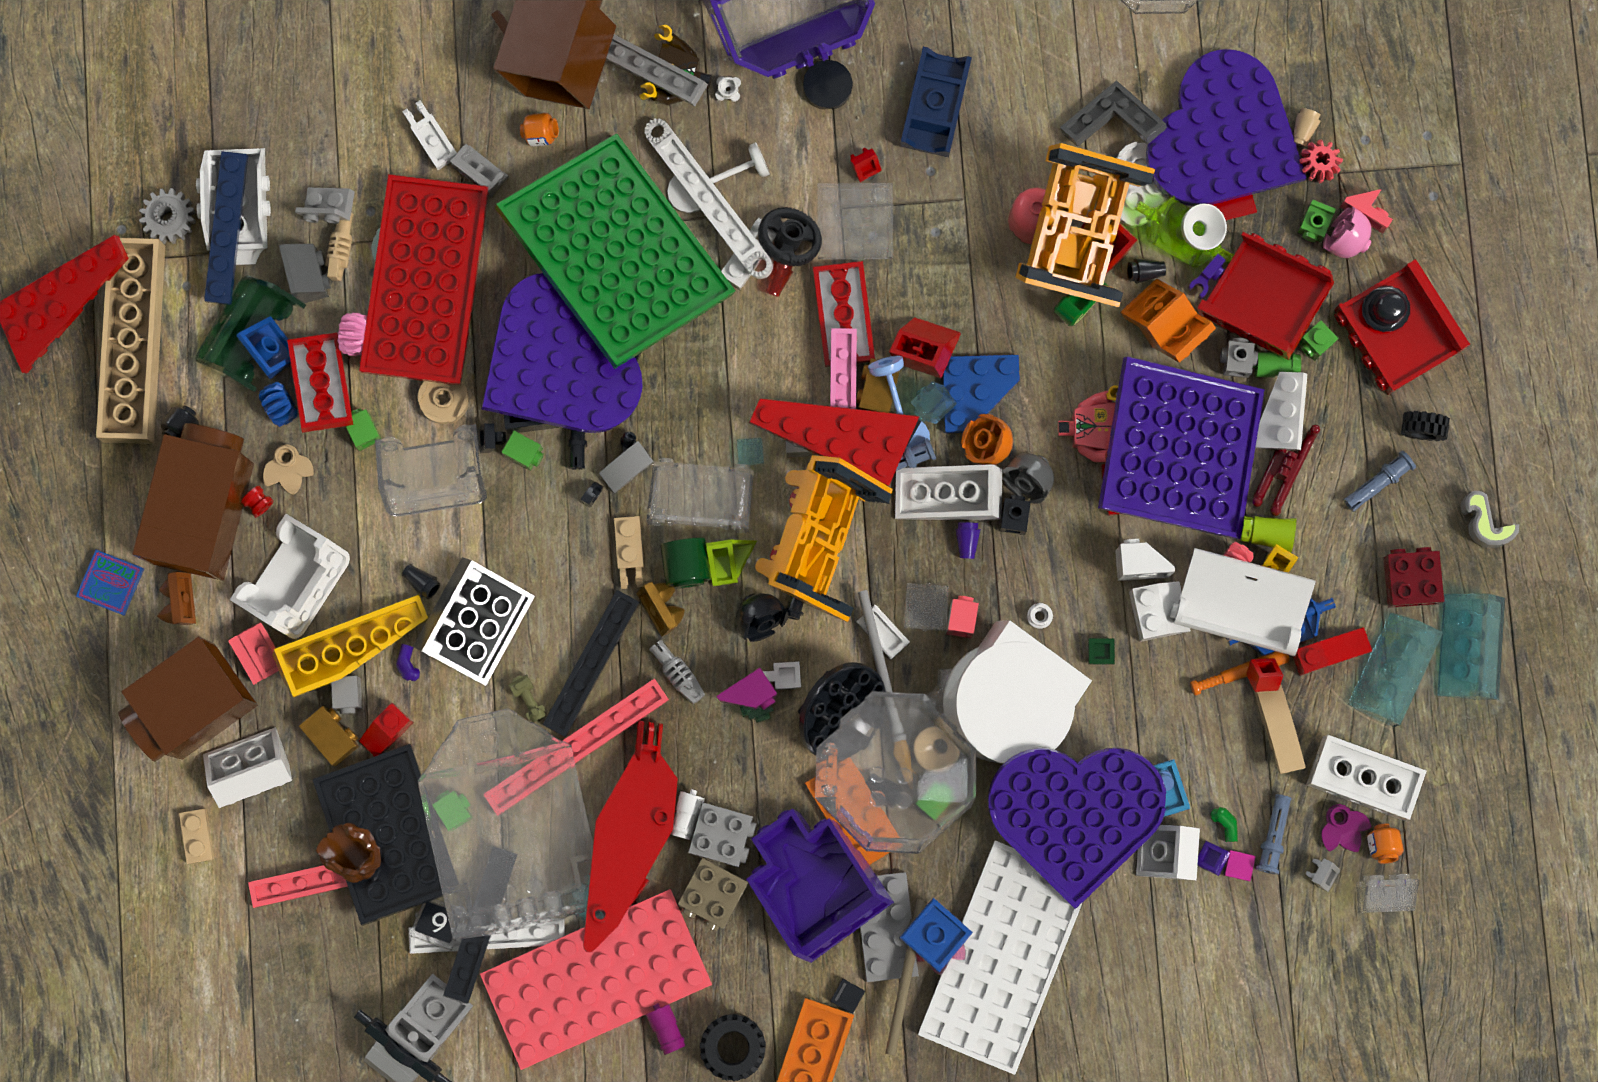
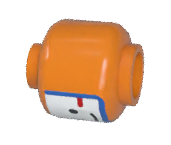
M549 113L529 114L525 117L523 124L520 125L521 138L525 139L527 144L533 147L551 145L559 134L557 120L552 118Z
M1389 824L1376 825L1374 830L1367 835L1370 856L1378 860L1380 864L1396 862L1404 852L1400 831L1390 827Z

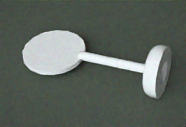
M757 143L751 144L748 148L752 160L709 178L712 183H716L752 166H755L761 177L770 175ZM674 175L669 182L667 191L672 205L679 211L686 213L701 210Z

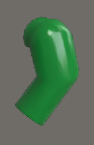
M1224 807L1213 809L1210 814L1211 820L1219 822L1224 826L1225 842H1238L1237 819Z

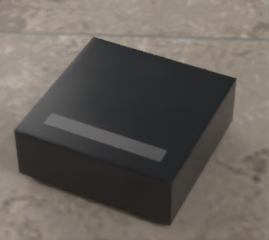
M842 978L830 1002L853 1014L865 990Z

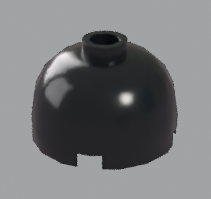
M753 593L746 596L736 613V624L739 632L745 640L748 638L750 642L761 641L775 634V631L772 629L779 624L783 627L788 620V612L779 599L765 593Z

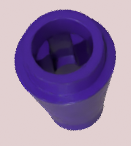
M958 522V528H955L960 558L974 559L981 529H978V523Z

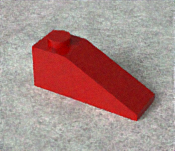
M1363 627L1301 647L1297 650L1293 659L1299 676L1370 653L1373 650Z

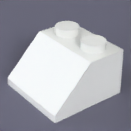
M1139 539L1124 540V543L1120 544L1115 551L1118 581L1169 578L1175 572V567L1147 542L1140 543Z
M1179 581L1133 588L1129 592L1140 642L1190 632V628L1174 624V618L1170 617L1174 602L1179 603L1182 593Z
M1160 825L1156 832L1138 849L1136 876L1196 880L1200 828Z

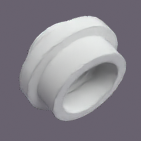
M1037 603L1029 608L1027 620L1032 627L1043 629L1052 622L1053 613L1046 604ZM1042 612L1044 620L1038 621L1035 618V613Z

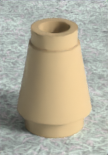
M1301 108L1300 113H1297L1293 133L1296 145L1306 147L1321 122L1319 120L1321 114L1307 108Z

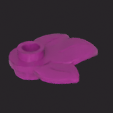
M1342 804L1333 805L1326 812L1327 824L1321 832L1322 842L1328 851L1334 850L1340 844L1349 851L1358 852L1361 846L1360 832L1370 829L1372 827L1371 823L1362 812L1350 811L1348 807ZM1337 812L1343 816L1341 822H1337L1334 819V815Z

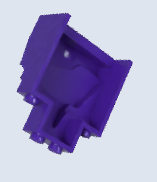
M792 808L779 814L778 820L771 825H765L757 831V835L752 838L753 843L767 864L755 868L752 871V875L746 880L793 955L812 963L893 904L894 901L863 855L854 848L837 822L830 818L824 819L814 826V830H811L802 814Z

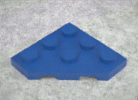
M1019 355L953 356L950 358L943 373L945 433H963L971 420L975 421L980 418L979 415L988 414L1020 380Z

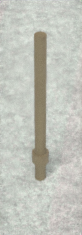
M917 899L913 919H910L909 925L926 907L927 901ZM908 945L885 1054L892 1056L896 1055L916 953Z

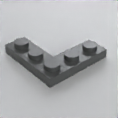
M1116 80L1064 123L1060 129L1078 147L1114 116L1118 117L1147 144L1166 130L1167 127L1162 119Z

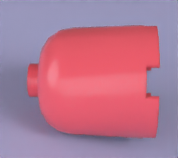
M1030 188L1018 195L1010 209L1008 218L1010 230L1023 243L1032 244L1046 189Z

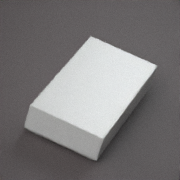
M874 605L872 611L882 651L891 660L910 641ZM862 616L856 623L867 633L864 616Z

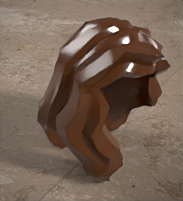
M352 823L336 825L332 832L328 833L318 843L316 849L317 854L320 856V861L325 868L339 874L352 883L370 878L376 869L380 867L381 863L380 848L376 845L370 831Z

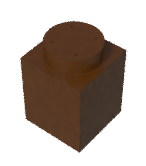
M516 0L493 69L524 97L590 109L616 25L600 9L603 0Z
M198 636L121 692L129 702V705L120 710L118 715L132 739L153 762L158 761L165 755L183 760L256 708L258 704L214 643Z

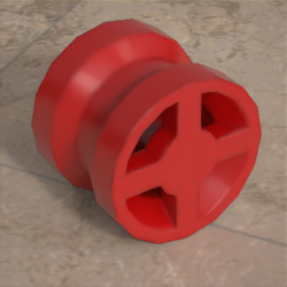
M260 486L254 487L241 500L243 506L251 509V514L255 518L265 513L274 502L270 496L264 495L263 489Z

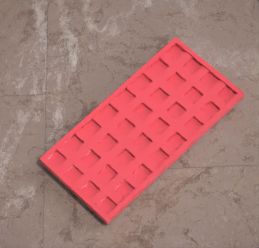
M671 889L629 907L619 926L593 952H586L583 948L584 927L480 973L521 1070L655 1011L653 1008L655 1004L659 1003L661 1008L712 985Z

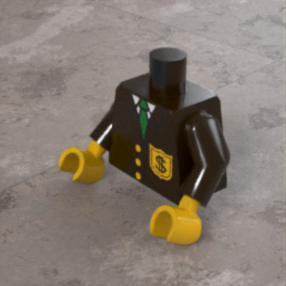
M659 25L658 27L664 31V36L656 33L654 37L659 41L666 40V43H662L659 58L705 81L708 84L706 89H709L712 75L699 72L700 59L697 58L696 52L684 40L672 33L671 27ZM650 82L640 85L641 88L647 90V93L639 95L642 100L651 97L653 101L667 106L683 101Z

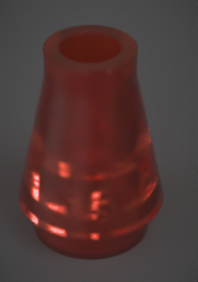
M773 261V270L768 276L765 293L780 297L782 290L794 272L792 271L793 266Z

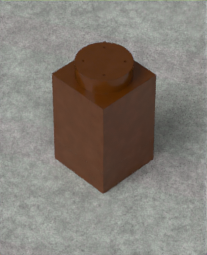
M190 423L183 425L180 438L164 434L132 555L151 565L224 581L243 509L241 500L247 494L254 463L241 453L244 438L219 429Z

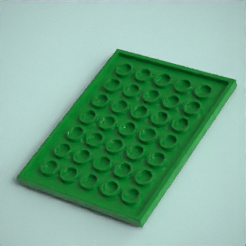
M617 133L512 194L495 206L496 211L614 369L726 300L736 291Z

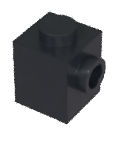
M1010 495V499L1005 498L1000 532L1025 535L1031 502L1025 501V497Z

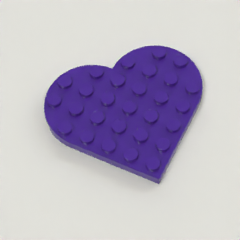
M1223 49L1209 52L1198 58L1189 67L1179 87L1178 102L1180 110L1169 114L1163 119L1167 129L1147 144L1146 164L1147 167L1155 169L1153 182L1163 194L1180 201V204L1213 205L1303 182L1307 178L1306 174L1302 172L1303 165L1299 163L1300 156L1273 76L1258 59L1237 50Z
M543 273L529 276L520 281L507 295L500 312L481 409L586 433L605 432L626 421L638 405L642 393V374L636 358L633 357L614 369Z
M1047 748L1026 750L1011 757L999 768L991 782L988 793L989 813L1000 835L1075 909L1156 832L1166 811V788L1158 770L1141 754L1124 748L1101 749L1087 755L1078 763L1068 755L1057 750Z

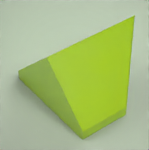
M731 539L706 543L713 586L738 583V578L758 540Z

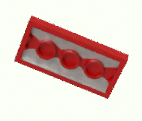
M863 261L813 267L825 367H831V328L857 329L856 364L870 362L871 359H875Z
M337 332L287 340L302 433L353 425L342 354L337 341Z

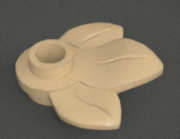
M285 444L276 449L274 459L265 465L263 479L266 486L280 482L281 486L288 493L294 495L301 487L302 477L313 476L314 469L307 457L299 455L297 449L292 445ZM286 453L291 454V459L288 462L283 461V456Z

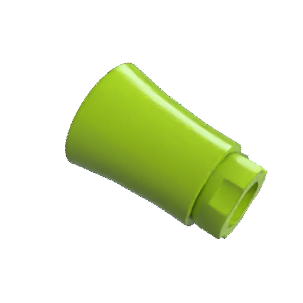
M1244 516L1241 541L1271 548L1277 544L1292 553L1297 518L1281 519L1258 516L1253 518Z

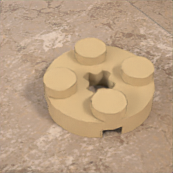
M424 381L418 392V402L424 415L432 422L453 424L467 411L469 392L463 382L460 386ZM447 392L450 399L449 403L445 402L444 405H440V400L437 399V396Z

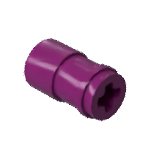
M659 1003L653 1005L655 1011L646 1014L653 1032L656 1034L661 1046L660 1049L664 1055L686 1046L684 1043L685 1039L681 1036L670 1004L661 1008Z

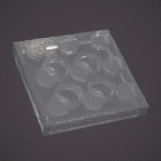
M817 183L818 227L822 235V245L818 253V259H893V183Z

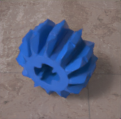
M275 382L259 391L261 405L273 424L280 427L284 424L287 425L298 417L296 404L283 384Z

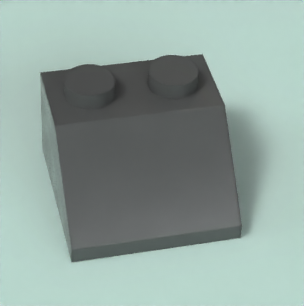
M314 244L279 245L290 292L297 302L304 304L329 297L327 289L331 288V284L327 274H323L321 265H325L322 250H317Z

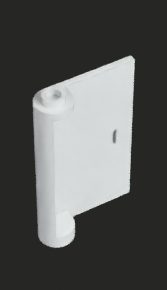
M1194 548L1179 603L1174 602L1170 617L1174 618V624L1295 656L1300 643L1301 628L1316 581Z

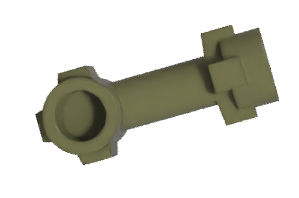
M526 674L523 677L520 675L513 679L509 687L516 698L521 695L529 710L526 713L528 720L531 719L532 723H536L545 718L546 714L544 711L546 710L544 706H538L530 692L534 686L528 675Z

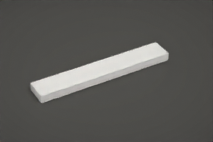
M565 918L495 922L487 949L543 946L565 936ZM466 924L457 926L451 943L416 932V927H409L410 954L458 951Z

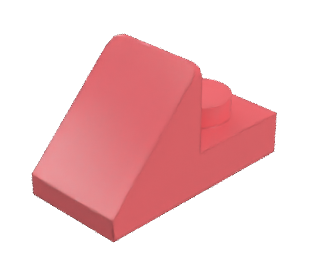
M1381 190L1349 196L1340 206L1343 210L1355 207L1368 218L1371 227L1381 233H1384L1393 220L1388 217L1389 214L1379 207H1372Z

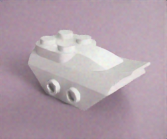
M265 148L204 151L200 168V178L196 180L197 193H200L201 203L197 204V216L199 219L201 218L206 248L210 251L221 151L247 154L248 165L236 265H254L260 253L267 249V216H270L271 213L270 202L266 201V191L270 190L269 176H266Z

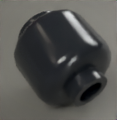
M188 406L172 407L161 422L162 435L180 438L185 423L199 425V421L195 417L196 412Z

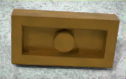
M653 582L644 585L636 594L661 637H663L678 626L683 619L685 609L665 605L674 594V587L667 586L665 583L653 584Z

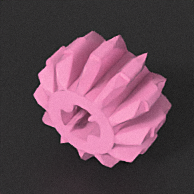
M352 312V314L346 313L341 318L339 331L337 332L339 349L343 354H348L349 356L362 355L367 321L366 315Z

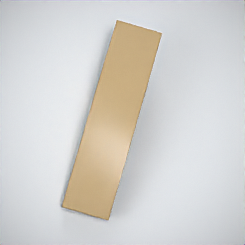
M1280 685L1279 691L1255 692L1262 723L1266 728L1278 773L1283 774L1305 769L1300 744L1282 685Z

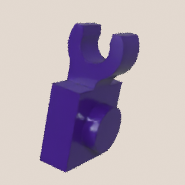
M1217 254L1200 276L1190 283L1188 290L1191 291L1194 286L1198 285L1202 288L1198 298H1204L1208 292V282L1211 278L1216 281L1225 269L1222 268V265L1226 260Z

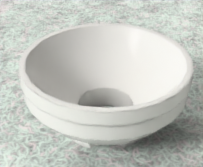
M1199 204L1190 208L1183 216L1181 222V232L1184 240L1188 245L1198 250H1209L1217 247L1225 238L1227 231L1226 219L1223 213L1210 204ZM1196 221L1201 222L1205 227L1202 236H1197L1193 232V224Z

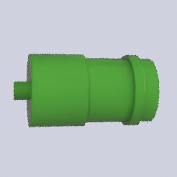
M1258 352L1257 365L1252 367L1255 370V377L1275 378V376L1278 377L1279 372H1301V355L1292 353L1289 360L1273 352Z

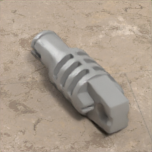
M663 640L658 641L657 645L654 644L649 649L662 664V672L692 705L705 696L695 675L681 658L675 657Z

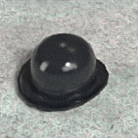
M1381 286L1372 290L1365 297L1362 304V316L1366 324L1374 330L1381 332H1390L1401 328L1407 322L1410 315V302L1406 294L1392 286Z

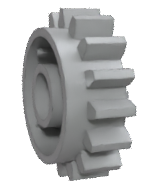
M170 188L168 194H166L163 189H160V195L158 196L153 192L150 193L151 201L144 199L143 202L147 207L146 209H140L139 212L145 217L139 219L142 225H146L143 230L146 234L151 233V239L159 238L163 244L170 240L172 244H176V239L185 240L184 235L187 232L192 233L190 226L191 224H196V220L192 218L196 211L190 207L193 203L189 198L185 199V195L182 192L176 195V191ZM166 213H173L170 220L163 221V217Z

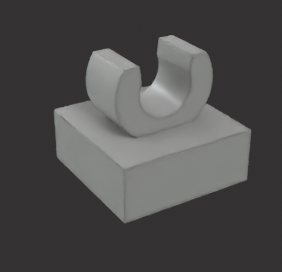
M1325 858L1322 862L1318 859H1313L1312 862L1319 867L1317 872L1311 873L1306 871L1305 874L1319 888L1329 892L1340 869L1333 862Z

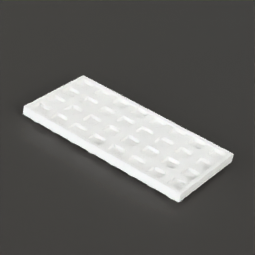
M994 841L962 921L973 933L945 965L917 1035L1015 1075L1082 903L1075 909L1014 848Z

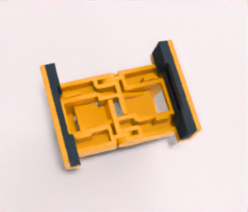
M1063 143L1051 145L1048 148L1045 161L1053 163L1042 202L1043 207L1039 213L1027 265L1019 263L1015 278L1024 283L1119 307L1123 292L1103 285L1114 246L1110 243H1113L1117 235L1129 184L1137 187L1152 184L1155 169ZM1080 169L1087 172L1095 173L1096 175L1090 177L1079 174L1078 172ZM1072 219L1085 222L1084 229L1071 226Z
M812 455L806 470H791L786 474V483L790 486L799 487L794 489L789 498L790 512L793 514L787 519L781 541L773 547L770 553V560L760 558L756 562L755 569L769 578V585L826 614L848 622L854 608L826 595L839 560L837 554L843 549L858 500L889 504L893 489L841 458Z

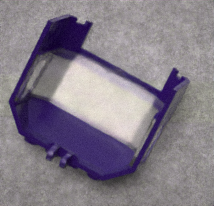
M703 0L728 59L766 77L772 76L773 79L787 74L786 69L793 66L796 69L813 66V58L817 56L822 61L829 59L828 56L833 54L832 50L838 47L844 50L856 45L855 40L862 37L875 6L874 0Z

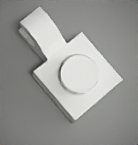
M799 662L774 663V671H763L769 682H775V690L801 688Z

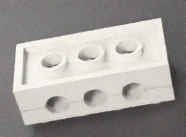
M1326 735L1322 737L1306 785L1406 821L1411 818L1426 770ZM1339 762L1346 766V774L1344 776L1337 772L1336 767ZM1363 771L1369 773L1371 777L1368 785L1363 783L1361 779ZM1388 780L1392 781L1395 785L1393 794L1389 793L1386 789Z

